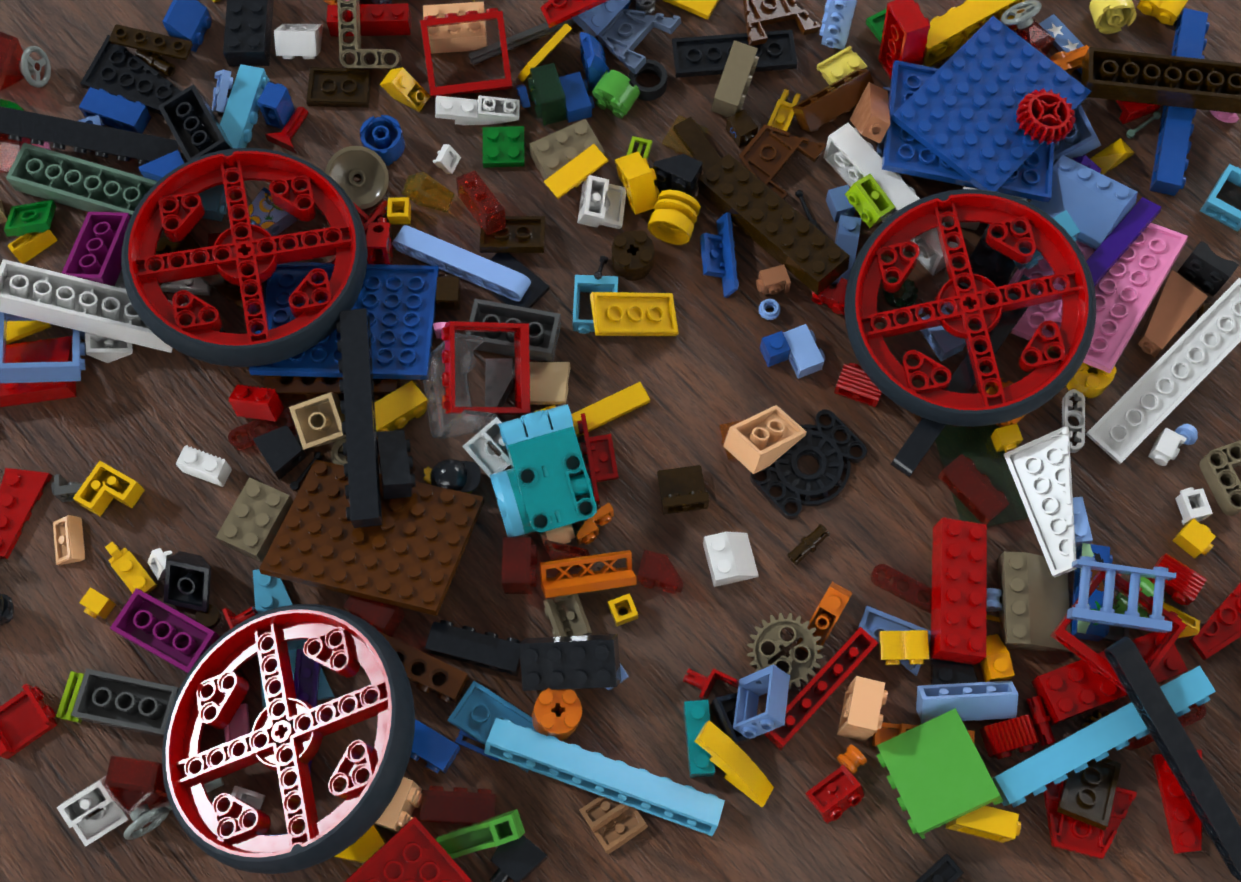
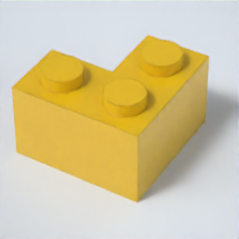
M639 152L615 159L618 178L625 186L628 204L635 215L654 209L659 190L654 183V180H657L653 168H649L647 159L642 158Z
M99 461L73 499L85 509L101 517L113 498L133 508L145 489L137 481Z

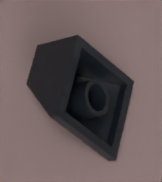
M179 551L166 559L164 603L203 612L208 611L211 566L202 556Z

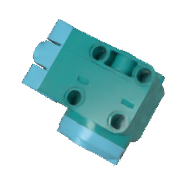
M568 404L548 410L536 411L498 424L512 468L491 474L490 479L508 539L535 531H549L589 519L597 513L592 484L586 471Z

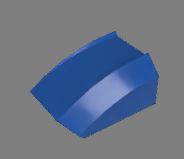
M581 32L579 33L580 57L589 91H592L605 71L608 70V73L610 71L600 42L592 35Z

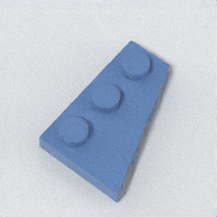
M869 606L865 607L858 629L862 627L878 642V645L880 631L927 630ZM928 630V644H929L930 639H931V631H930V630ZM900 660V663L917 676L921 665H909V660Z

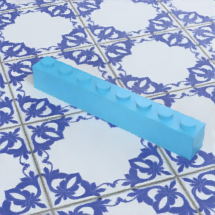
M240 64L220 122V126L233 149L246 148L247 143L252 139V128L258 121L259 105L257 101L267 83L270 82L264 68ZM224 184L209 188L198 194L205 210L202 218L222 222L224 214L228 211Z

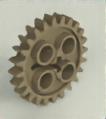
M779 613V620L770 615V623L763 619L761 620L763 628L754 627L758 634H750V637L755 641L754 643L747 644L748 647L753 648V652L748 653L747 656L754 657V660L749 665H757L758 668L755 670L757 672L773 664L777 666L780 661H786L789 664V671L787 673L790 675L789 689L792 688V682L801 687V679L808 683L809 678L807 675H816L813 667L821 668V665L816 660L824 658L823 655L818 654V650L823 649L824 646L817 645L816 643L821 639V636H813L817 629H808L810 621L802 624V616L800 615L796 620H793L792 613H789L787 619L784 618L783 613ZM789 627L794 632V637L791 641H785L782 638V631L785 628ZM801 637L803 639L801 643L789 651V657L783 655L774 663H768L771 658L782 651V645L788 647ZM768 641L775 645V651L772 655H767L763 651V645ZM799 647H805L808 650L806 660H799L796 657V650Z

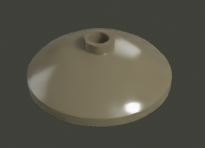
M363 146L345 147L336 152L326 166L325 173L335 180L352 202L362 210L377 204L387 191L389 184L387 167L383 159L369 148ZM355 174L361 175L360 182L354 181L353 177Z

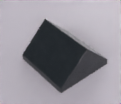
M737 693L717 697L712 700L711 707L721 730L738 746L755 739L746 738L733 729Z

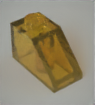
M425 172L408 176L401 193L409 197L417 205L442 212H448L454 197L453 192Z

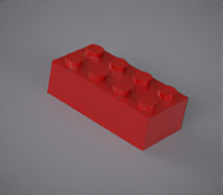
M895 0L887 3L878 60L890 80L895 60L922 65L930 22L927 17H924L919 4L915 3L914 0Z

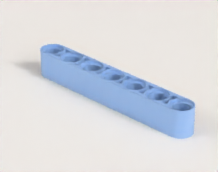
M407 225L401 228L392 242L393 247L405 255L431 266H439V269L513 301H521L531 284L530 279L522 273Z

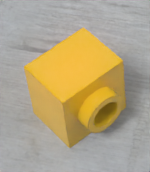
M409 197L388 198L387 218L391 225L411 224V203Z
M1017 423L997 428L990 436L996 452H1009L1018 448L1023 440Z
M91 587L79 602L86 607L83 612L94 619L97 616L106 619L116 606L113 601Z
M630 593L608 601V607L616 627L638 619V612ZM626 609L628 613L622 616L619 614V610Z

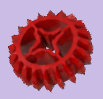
M1044 88L1040 91L1035 89L1032 93H1028L1019 103L1016 111V122L1020 123L1019 129L1025 130L1024 136H1031V141L1038 139L1039 144L1043 141L1047 145L1052 143V141L1056 144L1060 139L1066 138L1073 129L1076 118L1074 117L1075 111L1071 109L1072 103H1066L1067 97L1061 98L1060 92L1054 94L1052 89L1048 92Z

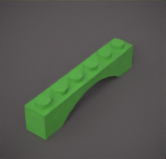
M515 809L435 837V839L454 859L519 839L525 833L518 810Z

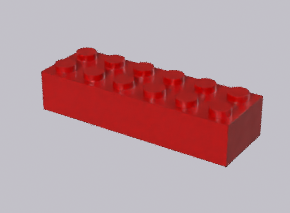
M942 517L933 527L930 658L976 665L986 658L987 525Z
M1152 632L1132 640L1145 662L1167 633ZM1175 644L1171 646L1152 672L1158 684L1188 671ZM1104 651L1097 653L1107 660ZM1083 660L1042 674L1031 681L1037 696L1041 695L1046 715L1050 716L1051 726L1128 696L1126 692Z

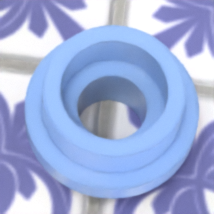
M766 299L759 305V314L766 320L776 319L780 314V305L774 299ZM771 308L773 312H767L766 309Z
M1183 424L1175 430L1176 433L1187 438L1183 444L1192 445L1198 439L1197 429L1190 424Z

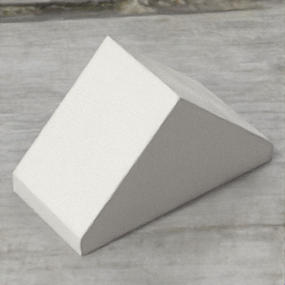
M85 332L86 355L110 363L132 354V343Z

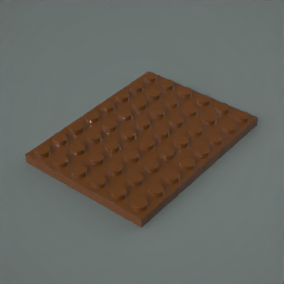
M315 459L259 570L264 575L437 616L484 505V497L416 482V487L411 490V497L384 499L381 474H379L382 525L354 528L346 516V507H350V501L346 499L345 485H349L348 477H345L344 466Z

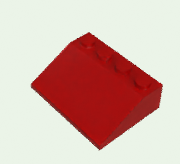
M73 336L7 344L5 363L72 361ZM76 381L0 383V407L76 397Z

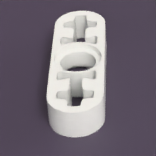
M1076 389L1069 390L1062 399V427L1067 426L1069 428V440L1072 438L1073 432H1076L1074 434V441L1078 442L1075 446H1072V442H1070V453L1078 452L1085 443V396ZM1071 397L1078 401L1074 406V410H1071L1073 408V401L1069 400ZM1068 417H1076L1079 420V425H1070Z

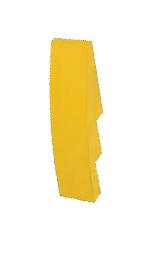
M710 720L707 721L694 742L711 755L709 760L726 773L724 778L760 807H763L774 789L773 785L751 758L729 736Z

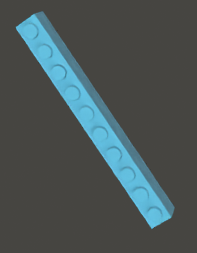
M1200 666L1160 686L1177 718L1190 712V705L1196 703L1197 706H1200L1210 701L1209 695L1216 692ZM1131 702L996 775L992 780L1003 799V806L1012 804L1014 808L1027 801L1024 796L1030 793L1036 796L1046 791V784L1053 781L1056 785L1068 778L1066 773L1072 770L1078 773L1089 767L1088 761L1095 759L1098 762L1109 756L1108 750L1115 747L1118 751L1130 744L1128 739L1135 736L1138 740L1150 732Z
M496 718L485 745L484 753L709 836H713L718 827L725 800L719 799L716 795L697 791L689 785L675 783L667 777L653 775L645 769L631 767L623 761L609 759L601 753L587 751L579 745L565 743L554 736L543 735L532 728L518 726L510 720Z

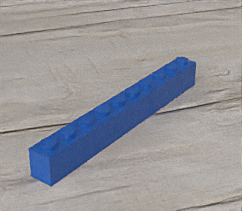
M1187 8L1182 10L1176 22L1171 56L1204 59L1205 56L1202 55V51L1207 43V39L1204 37L1210 22H1207L1208 13ZM1163 105L1150 191L1175 196L1179 189L1184 188L1186 177L1183 175L1189 163V159H1186V156L1190 151L1192 143L1189 141V136H1191L1194 129L1192 119L1197 109Z

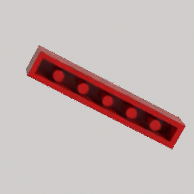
M860 627L790 702L786 708L785 725L766 732L764 735L779 750H782L871 653L878 642Z

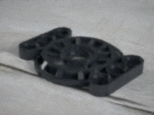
M830 410L819 411L815 418V425H800L803 429H806V435L773 464L761 470L767 476L764 481H758L753 473L750 474L752 484L786 519L797 518L801 513L802 505L817 506L837 497L849 479L850 462L859 463L866 456L867 449L864 443ZM821 416H828L831 419V424L827 426L822 425L819 422V418ZM842 431L846 434L847 439L838 441L834 434ZM858 447L861 449L862 455L854 457L851 455L850 449ZM806 455L814 457L819 465L817 472L811 475L800 472L797 466L799 458ZM843 470H846V476L844 481L842 482L840 477L843 473ZM835 486L839 487V489L835 493L829 496L828 493L832 491ZM772 487H778L781 489L782 495L780 497H773L769 490ZM821 496H823L824 498L818 501H810V498H818ZM794 503L798 510L796 513L790 514L785 510V505Z

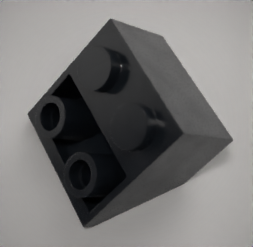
M685 154L655 161L653 169L657 180H654V183L659 192L677 190L693 197L698 189V178L702 174L703 162Z

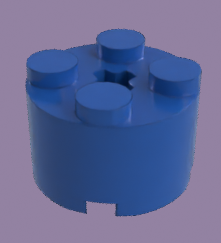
M381 115V117L376 118L373 116L362 124L360 128L362 146L376 152L383 159L386 166L391 165L403 154L405 141L399 122L389 115Z

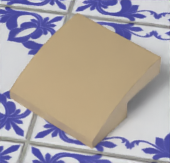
M530 362V405H566L569 391L570 362Z

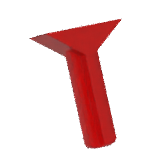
M302 106L298 107L281 132L265 134L267 140L296 154L291 139L307 117L308 111Z

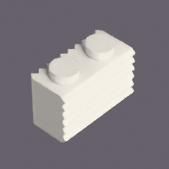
M188 445L184 446L176 462V465L183 473L221 487L225 485L232 471L225 459L218 458L212 454L209 455V453L204 451L201 452L200 449H193L192 446L189 447Z

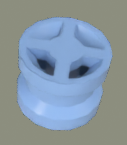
M987 588V612L1002 610V603H1000L1002 590Z

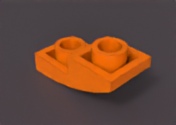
M610 503L599 508L593 517L585 521L576 535L578 545L583 543L586 545L593 542L597 538L596 536L599 535L597 525L603 526L612 520L611 517L614 516V509Z

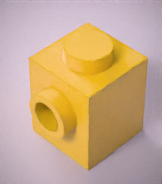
M1193 518L1172 541L1190 556L1196 558L1200 554L1205 556L1214 545L1211 542L1216 536L1211 533L1209 527L1200 524Z

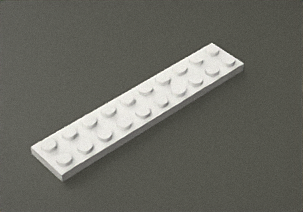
M1238 278L1086 433L1094 443L1119 465L1241 341V278Z

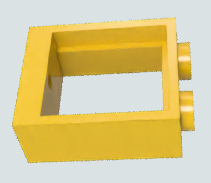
M985 805L946 823V829L1005 843L1019 836L1021 821H1018L1019 814Z

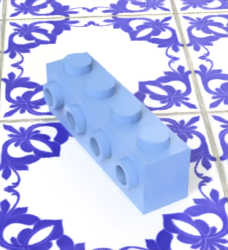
M827 0L819 33L820 36H823L822 45L829 48L845 49L857 0Z
M1012 680L917 686L916 710L921 723H925L955 708L962 721L1004 720L1017 717L1018 692Z

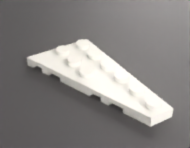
M1064 426L1004 453L1053 577H1058L1077 569V567H1072V562L1076 560L1070 440L1069 428Z

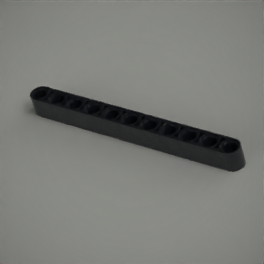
M1023 274L1018 282L1031 280V278ZM1035 288L1031 289L1030 291L1034 295H1037L1040 290ZM1014 293L1008 295L1012 300L1019 299ZM1028 307L1002 313L997 326L989 332L994 356ZM983 345L974 346L978 352L986 350ZM969 353L952 375L946 391L969 393L976 383ZM980 366V371L983 372L987 366ZM922 418L890 465L910 477L946 424Z
M1125 636L1104 650L1105 656L1227 868L1237 880L1241 881V827L1138 648L1130 638Z

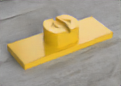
M592 144L544 180V183L555 197L559 199L572 188L582 184L589 175L606 164L608 159L595 144Z

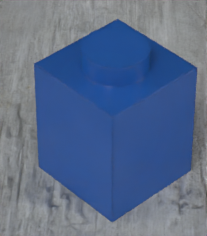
M782 331L761 339L759 349L768 367L788 360L791 349Z

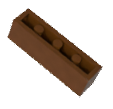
M858 68L793 106L792 108L800 129L816 132L823 124L835 121L840 114L852 111L854 106L858 104L869 82L874 84L870 70Z

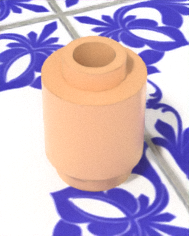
M571 524L540 533L544 546L548 545L550 549L570 543L571 539L575 538Z

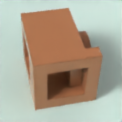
M783 264L761 270L758 280H756L758 291L762 292L763 295L769 293L774 295L782 290L788 293L791 281Z

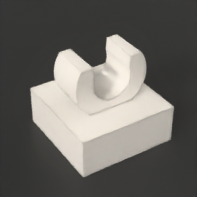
M443 144L441 150L437 152L436 160L432 162L446 174H453L461 157L449 144Z
M161 548L153 550L147 562L158 581L165 578L166 559L172 556V551L163 553Z

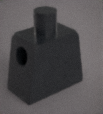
M288 426L280 427L253 439L278 480L306 458V454L301 448L302 444L298 433L293 435Z
M522 835L519 839L498 846L491 858V862L498 869L489 880L491 882H507L511 878L515 882H522L548 856Z

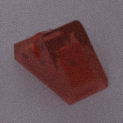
M549 540L544 542L552 561L590 556L587 549ZM573 565L574 567H577V568H580V567H581L580 565Z

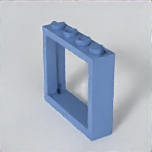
M0 312V383L81 381V370H85V359H81V356H85V342H81V340L85 339V332L73 329L72 361L5 363L7 321L36 320Z

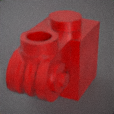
M841 277L836 288L830 289L828 286L819 295L812 291V301L818 305H823L824 303L834 313L845 315V293L848 280Z

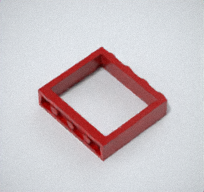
M498 8L486 9V13L467 11L465 15L457 16V13L445 14L444 18H437V16L432 15L424 17V20H420L431 98H436V95L455 96L513 89L503 11H498ZM497 19L505 78L436 87L428 28Z
M457 321L446 323L441 332L442 340L445 341V350L442 351V363H445V372L442 374V385L445 386L442 406L443 409H446V414H529V323ZM455 331L514 333L515 407H455Z
M1098 571L1090 582L1089 597L1101 581H1105V571ZM1116 573L1115 589L1128 598L1130 581L1128 583L1121 577L1122 574ZM1140 587L1138 606L1152 615L1153 597L1143 594ZM1078 599L1076 600V602L1073 604L1072 607H1075V604H1078ZM1164 608L1162 616L1165 617V621H1172V631L1165 635L1146 661L1151 673L1187 626L1178 617L1177 613L1173 611L1168 612ZM1066 614L1050 636L1126 692L1110 663L1065 630L1072 621L1067 619Z

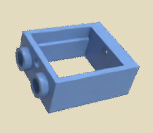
M773 664L739 679L733 729L744 737L751 739L784 726L790 675ZM767 693L766 710L764 713L757 715L759 696Z

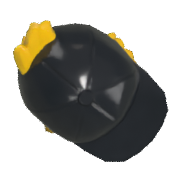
M447 459L436 464L433 469L430 467L424 468V474L426 475L424 480L430 485L471 493L479 486L481 480L479 465L471 461Z

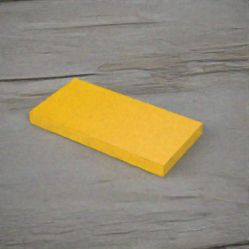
M592 292L590 294L595 336H677L679 334L673 293Z

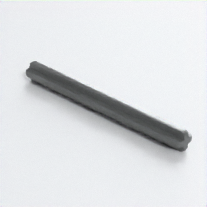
M570 18L551 28L545 22L506 38L507 49L510 51L559 31L564 24L571 26L576 24V22ZM500 41L469 53L470 62L475 65L502 54Z

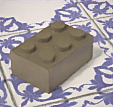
M734 40L714 96L712 112L730 117L741 111L759 57L756 56L758 48Z
M586 119L530 143L531 158L544 180L592 144H595L604 156L605 151Z
M249 477L216 538L222 545L259 562H263L293 503L292 498L284 492Z

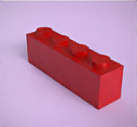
M408 3L360 4L361 36L411 35L412 18ZM327 5V25L331 36H339L338 5ZM352 11L345 13V20L347 22L353 20L354 15ZM348 32L346 36H354V34Z

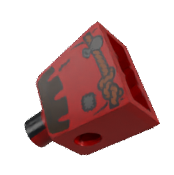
M380 217L376 222L368 224L366 234L368 264L392 265L394 248L392 242L394 238L391 224L387 218Z

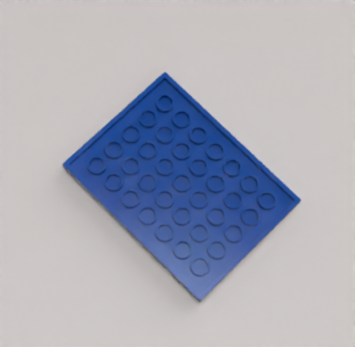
M992 16L893 113L891 120L975 187L997 192L1045 142L1043 141L1039 144L1038 139L1031 141V136H1024L1025 130L1019 129L1020 123L1016 122V111L1021 100L1035 89L1040 91L1044 88L1046 92L1052 89L1054 94L1060 92L1061 98L1067 97L1066 103H1072L1071 109L1075 110L1088 97L1091 90Z
M895 60L892 67L889 95L890 126L885 134L882 170L977 188L891 120L893 113L938 70V68ZM1052 141L1049 145L1044 142L997 192L1048 203L1052 197L1054 142Z
M307 262L278 264L273 275L267 279L266 314L269 330L295 319L290 309L289 297L311 270L316 268L326 271L330 281L335 265L332 263ZM367 264L362 289L351 310L366 308L370 318L373 378L428 380L433 323L436 310L437 277H439L440 272L439 266ZM317 281V282H315V283H316V284H320V283H322L323 281ZM320 300L318 303H324L326 300ZM297 304L296 306L301 307L304 304ZM336 328L317 345L299 355L273 364L249 367L250 375L343 378V373L339 372L338 360L342 359V353L338 352L337 340L341 339V333H338ZM258 330V331L255 332V334H259V333H261V332H263V331H262V330Z

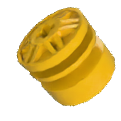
M664 190L658 195L655 211L652 212L648 223V230L654 237L663 242L675 245L686 244L690 241L694 230V223L697 221L701 206L696 199L684 192Z

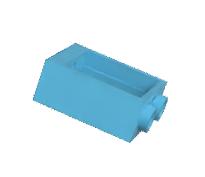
M1229 164L1221 174L1200 212L1238 232L1241 228V211L1216 198L1226 180L1241 187V169Z
M575 275L573 331L582 334L595 332L593 320L579 319L580 292H618V276H602L601 279L597 280L594 275Z

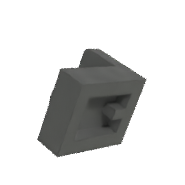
M55 474L54 482L51 485L52 493L61 502L75 501L73 497L82 486V483H67L60 474Z

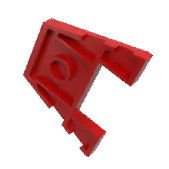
M1053 781L1046 784L1047 790L1043 793L1052 847L1103 859L1117 833L1120 823L1128 813L1129 806L1136 798L1137 792L1116 787L1109 824L1104 831L1057 812L1064 781L1056 785Z

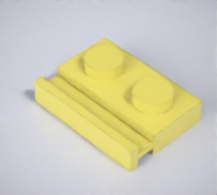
M851 46L817 64V70L822 73L823 78L829 85L858 68L867 70L868 67L859 55L852 51Z

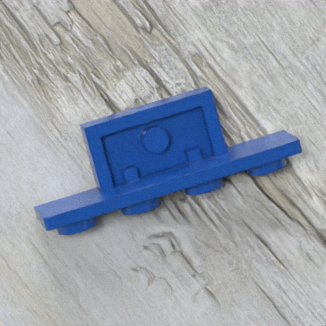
M726 212L716 221L718 235L703 233L700 236L703 275L722 278L723 295L725 298H728L738 290L739 280L736 270L737 260L735 259L733 222L731 221V213Z

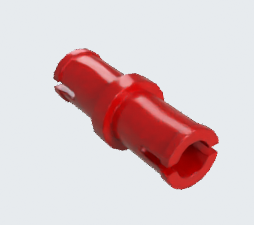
M1041 695L1026 699L1033 719L1032 723L1035 725L1041 743L1040 745L1043 746L1056 742L1049 724L1051 719L1050 716L1046 715Z

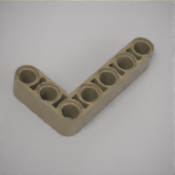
M337 0L341 64L346 68H397L400 66L402 57L396 50L361 49L359 0ZM347 11H352L354 15L351 22L345 20L344 16ZM348 32H352L355 37L354 41L350 44L345 39ZM349 53L355 56V62L352 65L346 61V56ZM369 53H373L376 58L375 63L372 65L368 64L366 60ZM390 53L396 56V62L393 65H390L386 59Z
M1241 440L1210 451L1199 463L1200 470L1220 509L1229 516H1234L1241 511V482L1233 469L1241 466ZM1230 452L1234 453L1237 459L1232 457ZM1210 459L1214 460L1216 465H1213ZM1220 479L1224 480L1227 486L1223 485ZM1231 499L1237 503V506L1232 504Z

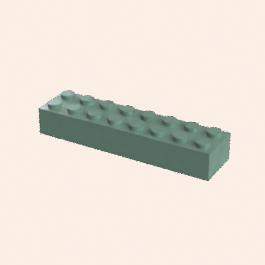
M23 143L6 176V179L15 191L46 200H53L56 203L87 212L129 213L130 217L144 195L158 182L27 143Z

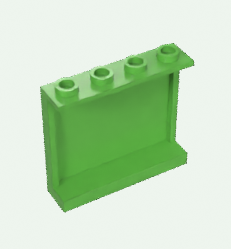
M956 708L877 745L880 751L877 754V758L882 768L887 766L890 775L886 777L892 789L897 788L900 797L897 798L903 812L907 810L911 817L907 822L913 834L918 833L922 839L926 838L925 833L993 802L994 806L1003 802Z

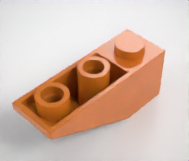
M833 581L810 619L808 626L809 630L812 628L817 629L813 634L814 637L821 636V639L816 642L817 645H824L852 595V592ZM801 637L797 642L796 646L803 641ZM799 647L802 650L808 652V650L805 647Z

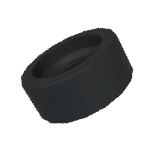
M647 59L646 64L637 74L630 71L629 79L631 80L629 84L632 87L635 84L640 90V95L638 96L640 100H655L666 91L667 71L661 63ZM642 73H654L660 78V83L654 87L646 88L637 84L636 78Z

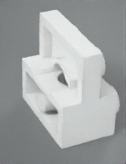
M589 175L582 184L577 223L596 228L599 225L620 229L623 225L626 199L625 187L609 184V179Z
M497 417L462 446L489 477L491 474L501 472L511 465L498 425L502 422ZM487 443H489L495 449L499 456L495 454V452L488 446Z
M107 775L56 807L68 827L74 828L85 847L130 819V816L118 799L119 793ZM103 808V810L99 811L95 815L91 816L90 818L88 817V815H90L97 809Z

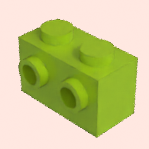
M871 174L855 182L845 193L849 203L853 205L869 228L884 220L896 208Z

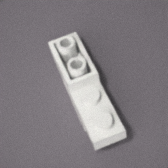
M436 95L435 118L452 119L458 125H492L519 120L520 100L479 95L478 100Z

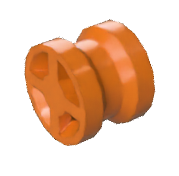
M852 744L847 747V751L844 754H840L837 757L841 766L844 765L852 775L857 772V768L860 765L867 763V759L862 752Z

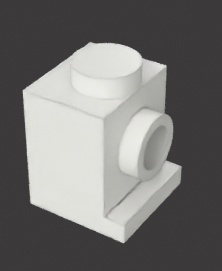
M1165 428L1158 435L1148 457L1153 459L1156 464L1166 466L1170 459L1175 460L1180 451L1179 447L1187 438Z
M1193 487L1181 490L1180 495L1175 498L1183 518V525L1190 522L1193 518L1196 521H1203L1213 514L1203 488L1194 490Z

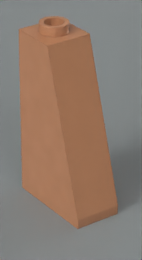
M869 82L849 120L861 135L878 143H881L890 126L888 91Z
M1172 270L1161 285L1138 345L1145 353L1155 358L1208 296Z

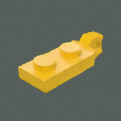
M113 541L105 546L112 556L108 560L111 567L132 594L136 588L148 594L158 586L127 548L120 550Z

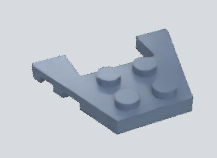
M622 9L597 35L598 40L632 73L637 74L646 64V57L633 50L654 27L672 34L681 24V17L673 15V18L664 17V14L656 13L655 16L646 15L645 11Z

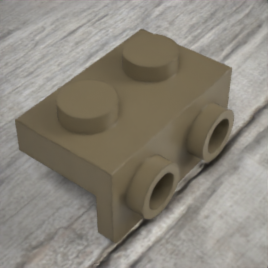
M578 594L564 595L543 601L545 605L544 611L547 618L551 621L554 637L583 636L592 633Z

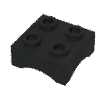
M1201 240L1177 272L1186 280L1192 281L1201 287L1204 292L1214 296L1232 276L1239 264L1219 257L1209 248L1208 244Z

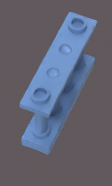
M1080 556V559L1072 562V567L1081 568L1078 604L1067 609V619L1160 633L1172 631V621H1165V617L1162 616L1165 580L1175 579L1177 573L1169 572V568L1153 567V570L1095 562V558ZM1091 570L1106 572L1103 607L1100 608V611L1090 610L1088 605ZM1116 573L1130 575L1128 607L1124 614H1117L1115 609H1113ZM1140 577L1155 579L1152 615H1149V618L1140 617V613L1137 612Z

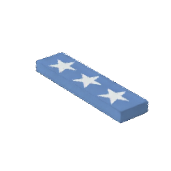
M1054 14L1040 22L1037 26V29L1059 52L1064 51L1068 53L1084 46ZM1082 67L1076 69L1082 75Z

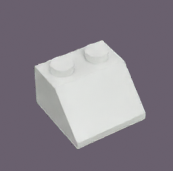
M281 24L274 30L276 56H282L283 59H294L295 56H302L303 59H314L321 52L323 25Z
M722 532L704 537L703 547L714 587L759 577L747 533Z

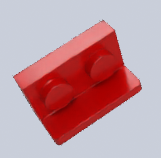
M844 765L805 793L808 800L820 812L826 824L839 819L844 811L851 806L859 804L864 797L862 785Z

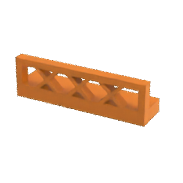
M630 550L540 563L541 588L545 598L636 585V575L632 570V553ZM626 558V567L616 568L613 566L617 559ZM595 562L605 564L600 571L590 569ZM573 565H580L582 567L578 574H570L568 570ZM556 568L560 571L555 577L546 578V569Z

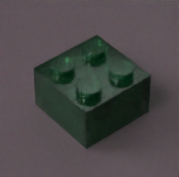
M551 63L531 68V77L528 78L529 94L531 101L535 102L534 109L537 119L541 118L543 126L567 120L566 97L555 64Z

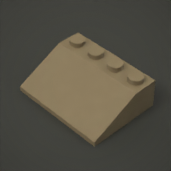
M1004 551L997 558L998 589L1002 590V596L1000 597L1002 610L999 611L1000 638L1007 649L1071 652L1050 636L1067 614V609H1069L1068 573L1053 577L1045 556L1026 552ZM1070 624L1065 629L1069 633H1071Z

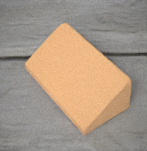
M67 515L54 521L56 565L85 560L82 519L77 516Z

